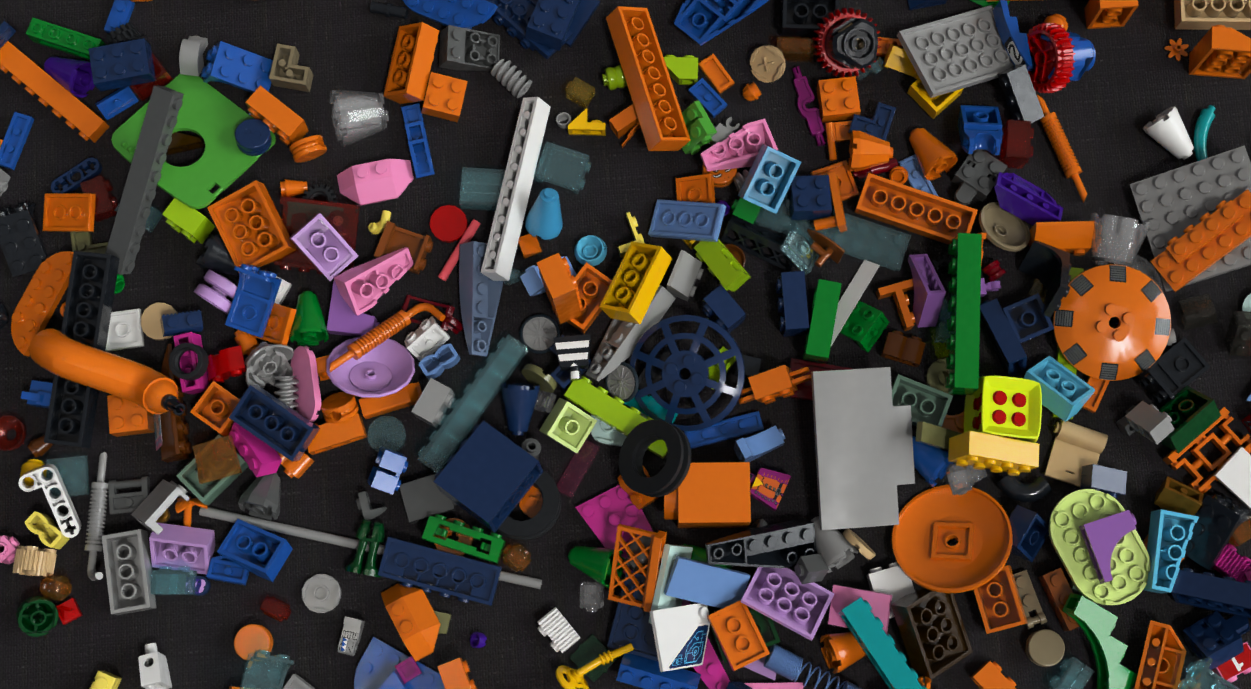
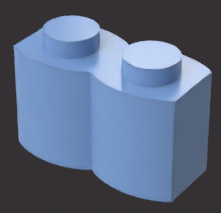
M449 343L441 346L435 354L424 357L420 361L419 366L428 380H430V378L435 379L439 377L445 369L454 367L461 358L452 344Z

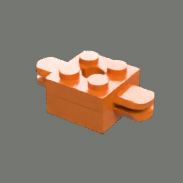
M782 365L748 377L751 387L743 389L741 396L753 394L739 399V404L757 400L766 405L775 402L777 397L783 396V398L794 395V391L798 390L796 385L811 380V374L794 378L810 372L809 367L792 372L791 368Z

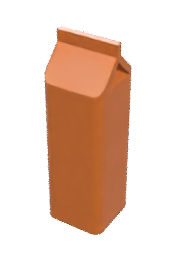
M419 382L408 384L397 393L381 398H360L359 403L363 417L369 419L415 405L422 391Z

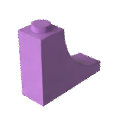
M928 254L909 255L908 263L911 268L914 284L912 312L915 317V323L918 328L936 326L946 291Z
M335 280L333 281L327 331L330 334L359 337L380 324L375 316L364 313L358 316L355 315L340 295Z
M1129 510L1079 526L1100 584L1113 580L1110 570L1112 552L1124 535L1136 529V518Z

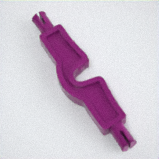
M800 67L792 68L795 76L793 84L798 96L797 108L799 114L806 120L812 137L815 136L818 146H821V144L823 146L826 143L822 135L824 128L819 109H808L805 106L814 101V94L806 76L802 77Z

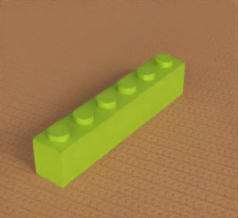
M584 376L581 377V380L573 381L564 394L566 399L625 436H628L642 422L654 420L650 417L645 419L640 415L641 412L632 406L629 409L623 405L625 403L623 400L616 396L614 398L607 395V390L600 386L598 388L591 385L592 381ZM663 439L653 442L647 448V450L662 459L668 452Z

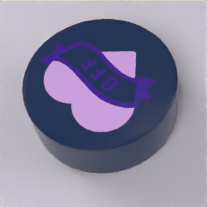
M204 576L194 577L189 584L190 591L197 596L207 594L211 587L209 579Z

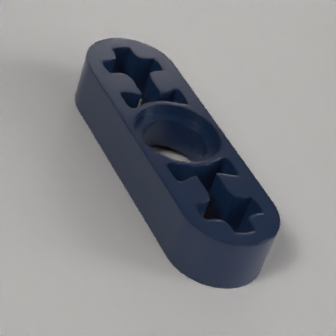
M87 158L51 183L52 192H73L101 173V163L95 158ZM92 163L95 165L93 171L90 169V164ZM75 173H80L81 179L73 182L72 176ZM66 179L72 184L71 186L67 184ZM59 184L63 185V187H62L63 190H62V191L58 190V189H59V187H58Z

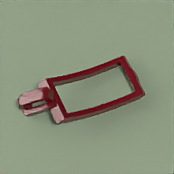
M406 295L402 306L403 311L406 312L410 299L447 308L445 312L446 318L440 327L445 331L449 329L455 335L462 331L463 324L452 316L455 307ZM410 318L411 322H413V323H416V324H421V323H422V321H418V320H414V319H411V318Z

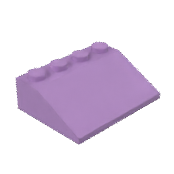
M757 567L740 602L812 641L834 593L814 582L801 584L795 572L787 567Z

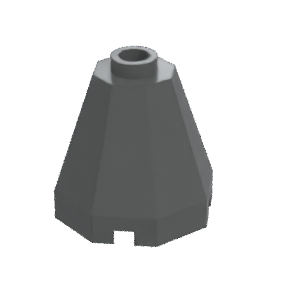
M274 473L257 477L241 495L238 502L242 511L248 509V514L252 517L271 520L273 517L274 520H277L280 514L281 479L278 477V474Z

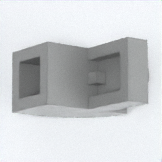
M189 36L188 39L182 40L179 52L180 74L200 75L204 67L203 53L208 46V38Z

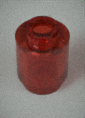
M267 596L260 607V610L265 615L279 622L287 620L291 614L290 604L274 596Z

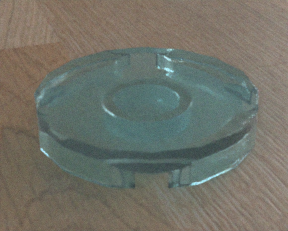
M381 416L370 424L367 435L368 442L377 452H379L381 446L397 452L405 443L406 430L397 418Z

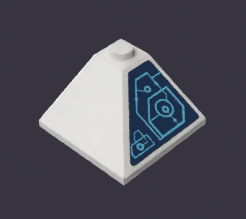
M699 603L650 611L660 672L703 665L710 622L707 618L709 615L707 605Z

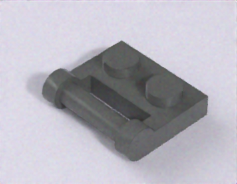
M149 476L125 481L109 480L110 515L133 513L150 494ZM142 488L140 492L117 494V489Z

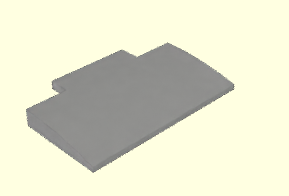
M891 367L811 372L820 530L899 525L897 485L915 484L911 405L893 406Z

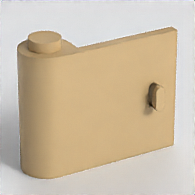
M1061 420L1054 427L1053 432L1056 435L1044 475L1081 487L1082 466L1097 465L1099 456L1106 446L1108 435Z

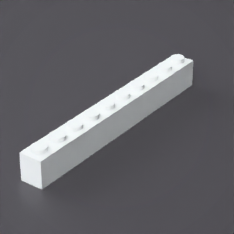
M527 97L522 100L480 272L493 281H509L551 108L539 97Z

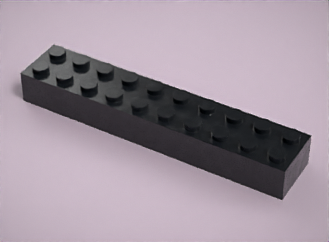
M74 251L61 330L70 339L103 351L106 350L120 258L109 254ZM54 374L44 443L90 448L99 390Z

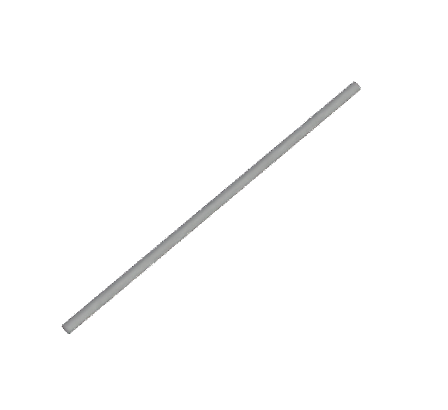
M201 507L199 511L200 516L235 523L237 519H240L264 530L357 549L359 540L209 507L207 509ZM370 542L367 543L366 552L369 551ZM379 544L377 554L383 555L384 545ZM501 571L499 581L541 589L542 585L541 579Z

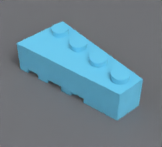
M1162 509L1151 511L1147 543L1151 568L1148 573L1147 584L1143 590L1161 594L1172 592L1180 570L1179 565L1186 554L1185 549L1193 535L1192 530L1198 521V516Z

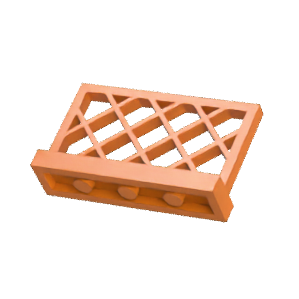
M622 524L617 526L608 600L644 608L645 612L650 613L667 532L658 531L656 533ZM622 531L629 532L633 539L626 543L622 538ZM642 536L651 537V544L646 548L639 539ZM634 541L641 549L637 554H634L628 546ZM624 548L630 555V558L626 561H623L619 555V551ZM642 553L648 558V563L644 566L637 559V556ZM631 560H633L639 568L633 573L626 565V563L630 562ZM623 567L628 574L622 580L617 574V569ZM640 571L646 578L642 584L634 576ZM629 578L636 586L631 591L623 583ZM620 585L626 594L623 596L614 595L615 587ZM639 590L643 595V602L636 600L632 593Z

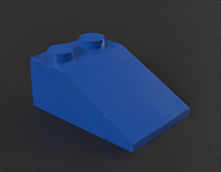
M237 519L217 552L253 574L273 582L293 548L286 539Z

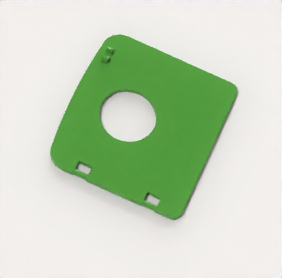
M179 74L165 86L184 94L173 133L178 131L197 133L205 142V151L197 162L189 166L177 167L165 162L157 186L192 209H202L210 205L223 190L225 191L261 155L249 156L242 153L235 139L237 126L247 119H254L211 85L203 82V79L199 76ZM149 101L112 135L113 147L130 164L132 163ZM270 131L272 137L271 148L276 143V137ZM215 185L219 186L213 194L209 191Z

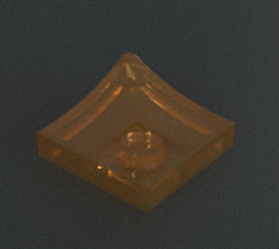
M232 435L192 446L197 464L199 484L242 473Z

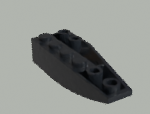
M805 518L746 530L705 544L707 564L786 568L795 566L801 556L817 554L814 522Z

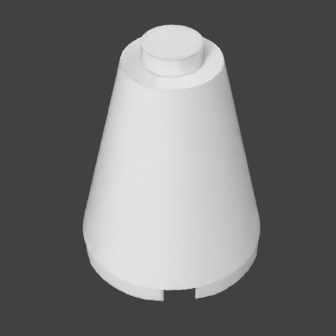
M1175 106L1164 110L1156 116L1153 123L1149 121L1143 127L1145 133L1177 159L1182 158L1185 160L1193 154L1194 146Z

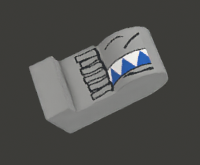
M345 616L338 653L354 656L361 639L365 621Z

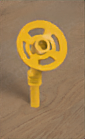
M629 643L611 652L609 650L607 653L603 652V655L599 654V657L579 669H573L564 665L559 666L555 672L556 678L564 689H589V685L583 675L601 664L605 665V662L608 664L609 661L613 662V659L633 651V645Z

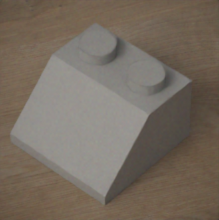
M681 250L668 280L667 291L673 296L688 301L690 296L693 297L697 286H694L697 279H701L704 269L701 268L702 262Z

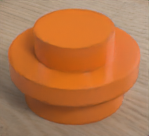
M896 166L891 169L889 178L894 182L904 184L908 179V171L902 166Z

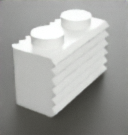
M556 607L537 622L540 625L537 629L544 637L546 635L552 640L550 645L556 652L561 651L564 653L581 639Z

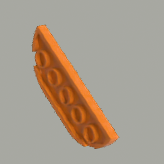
M59 252L42 262L12 314V339L16 348L25 356H30V342L36 334L45 329L68 288L74 252Z

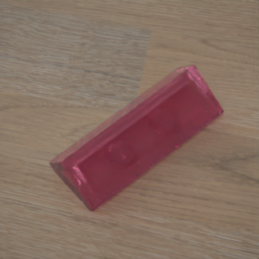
M585 440L579 452L574 454L557 484L560 493L572 499L599 452L600 446Z

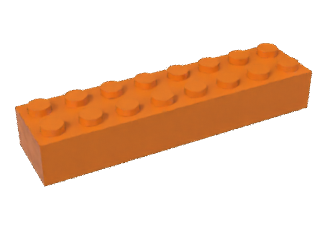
M617 6L606 17L648 151H679L691 139L648 8Z

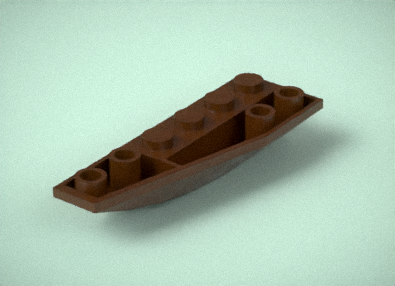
M171 343L167 345L161 373L175 382L178 387V401L183 404L185 393L182 392L180 378L172 374L169 368L168 360L170 353L175 348ZM186 405L185 410L180 408L184 411L180 416L175 415L172 411L160 414L162 433L161 457L167 463L190 459L189 453H192L191 443L188 442L187 438L190 430L188 423L185 421V416H187Z

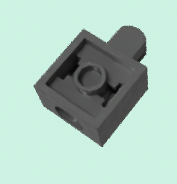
M983 149L974 150L973 154H969L952 179V182L959 186L954 194L955 202L966 206L974 197L983 202L995 186L997 174L999 172L1004 173L1008 166Z

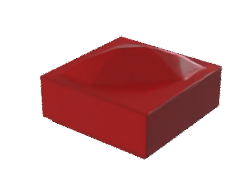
M71 598L56 606L63 625L83 616L75 598Z

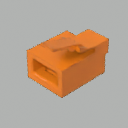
M634 104L609 120L610 128L618 139L630 131L627 139L621 145L622 148L633 137L634 133L641 128Z

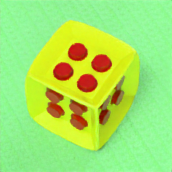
M1007 376L979 377V389L972 395H966L964 433L974 431L1032 443L1037 442L1042 418L1040 383L1029 379Z

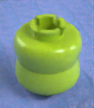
M621 65L605 69L602 79L604 86L607 85L609 90L625 88L627 86Z

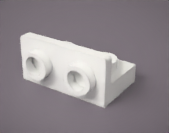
M431 316L429 319H425L415 332H410L404 342L406 348L421 361L424 357L433 354L450 339V336L436 323L435 318Z

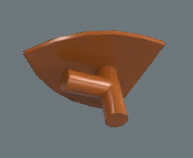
M807 229V232L814 241L810 248L820 255L814 262L815 265L821 267L829 257L838 264L845 250L823 234Z

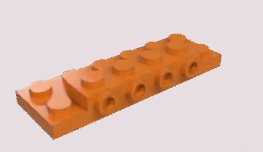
M1248 189L1234 200L1220 202L1216 206L1217 210L1215 212L1204 214L1199 219L1201 222L1195 227L1192 224L1184 229L1183 232L1185 234L1180 238L1175 236L1169 240L1166 250L1150 261L1174 292L1178 291L1251 237V192Z

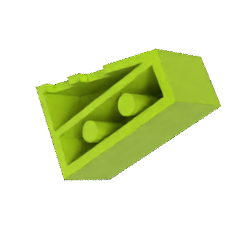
M719 238L717 242L700 241L694 247L697 251L695 255L701 262H705L708 265L707 269L718 278L719 283L726 291L735 292L751 278Z

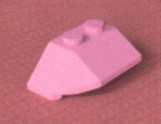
M384 159L351 166L339 173L337 180L340 194L362 206L399 198L407 186L414 180L410 160Z

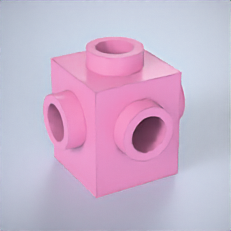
M0 536V563L11 564L14 562L17 546L20 545V542L15 537Z

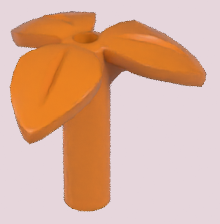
M188 496L190 499L185 501L179 497L175 504L176 513L184 510L183 526L191 527L192 507L196 505L207 509L208 506L203 504L198 498L191 499Z

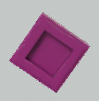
M412 656L395 666L404 684L422 674Z

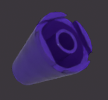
M54 56L49 57L45 61V72L78 98L86 97L88 95L86 93L95 88L91 63L89 61Z

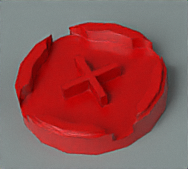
M453 205L439 207L434 211L430 219L432 233L438 240L446 243H452L461 239L468 227L464 212Z

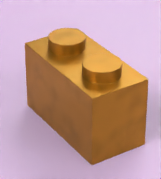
M1167 476L1156 492L1154 504L1168 511L1194 516L1202 505L1204 494Z

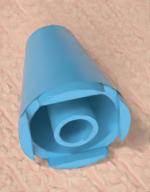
M545 188L540 192L526 216V230L534 237L537 235L541 239L549 240L557 237L562 230L563 221L559 194L552 188Z

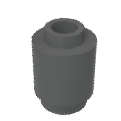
M533 438L526 439L521 448L538 459L541 451L540 443Z

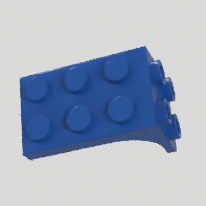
M222 41L217 45H213L212 49L208 50L206 60H208L207 67L204 66L201 72L203 82H222L254 93L261 85L269 92L271 86L269 76L273 60Z
M250 264L235 266L234 270L239 271V283L225 325L263 338L282 279L277 278L276 273L259 270V267Z

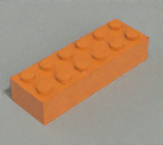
M868 173L854 213L949 245L952 244V239L958 233L971 232L978 210Z
M557 253L536 262L544 289L559 323L562 324L580 316V309L583 307L578 284L574 275L571 276L566 258H561L560 254Z

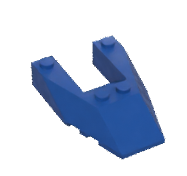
M686 0L679 10L674 25L701 46L753 13L769 0Z

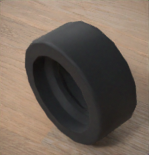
M182 343L176 346L170 353L168 360L172 374L189 381L202 377L209 365L206 351L202 347L191 343ZM186 351H194L198 356L197 367L191 373H184L180 368L181 356Z

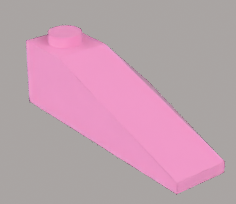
M761 119L742 126V129L736 133L733 132L722 142L711 146L702 152L700 156L706 171L752 167L762 144L776 150L778 148L766 120Z
M404 247L351 268L334 277L340 295L354 314L358 316L374 307L382 294H386L390 290L389 287L396 280H399L414 263L408 247Z

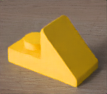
M586 108L568 125V134L606 136V123H602L600 120L588 122V109Z

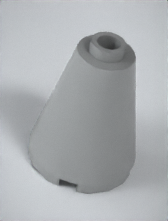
M819 516L811 520L815 525L817 554L821 553L829 568L827 573L832 572L830 568L836 566L839 569L855 558L853 553L858 554V550L837 529L820 530Z

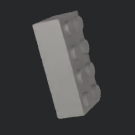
M138 529L102 536L111 614L122 615L156 609L147 531Z

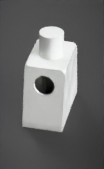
M156 643L146 644L144 646L145 655H141L138 658L141 687L145 689L172 688L166 656L158 652Z

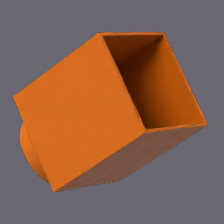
M750 462L690 463L688 473L680 486L664 496V520H678V528H748L751 523Z

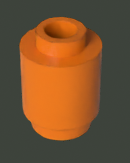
M240 330L234 333L236 336L235 341L238 346L241 345L243 355L249 356L251 351L258 347L259 343L254 335Z

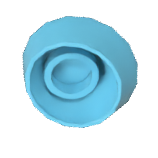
M587 235L577 242L574 254L580 264L584 265L587 262L594 267L605 259L607 247L600 237Z

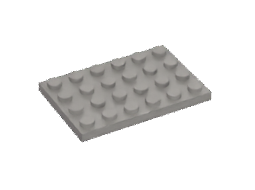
M992 5L898 32L897 37L930 98L998 78V73L1014 66L998 33Z

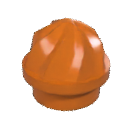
M754 82L746 84L743 89V97L748 101L758 100V97L762 95Z

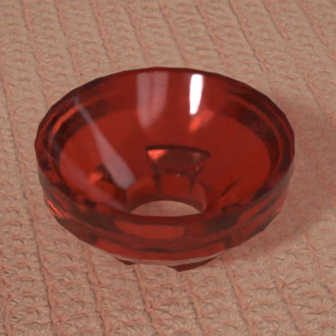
M2 416L0 417V450L11 451L17 449L25 440V426L16 417ZM14 429L16 431L15 439L8 440L6 437L7 432Z

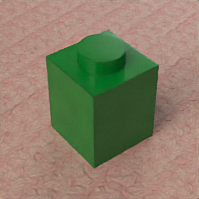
M740 197L739 200H735L731 209L734 210L733 215L754 224L762 207Z

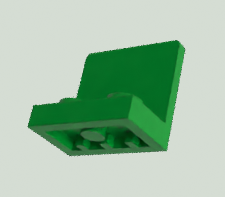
M858 301L841 329L840 334L856 341L863 351L869 353L889 324V321L882 311Z

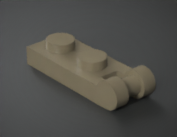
M1027 570L1013 574L1028 623L1025 624L1027 629L1033 628L1038 623H1047L1046 616L1042 611ZM1034 610L1036 616L1030 617L1028 612Z

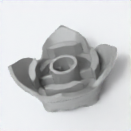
M260 343L245 359L248 387L250 385H258L264 388L267 383L274 386V384L280 382L274 379V376H293L292 367L288 362L293 358V349L282 344Z

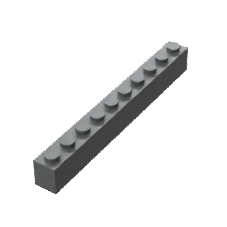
M165 86L153 87L105 253L120 258L117 273L120 275L131 274L135 267L136 255L140 250L142 235L145 233V225L151 212L152 201L156 195L157 183L161 178V170L166 161L168 146L172 141L173 129L177 124L178 112L183 103L184 94Z

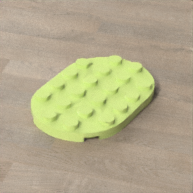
M1082 489L1066 495L1054 507L1049 520L1051 543L1073 584L1084 597L1101 605L1113 606L1129 602L1137 597L1147 584L1148 573L1151 568L1148 551L1136 529L1124 535L1116 544L1111 556L1110 570L1113 580L1100 584L1079 526L1124 512L1125 509L1109 494L1095 489Z

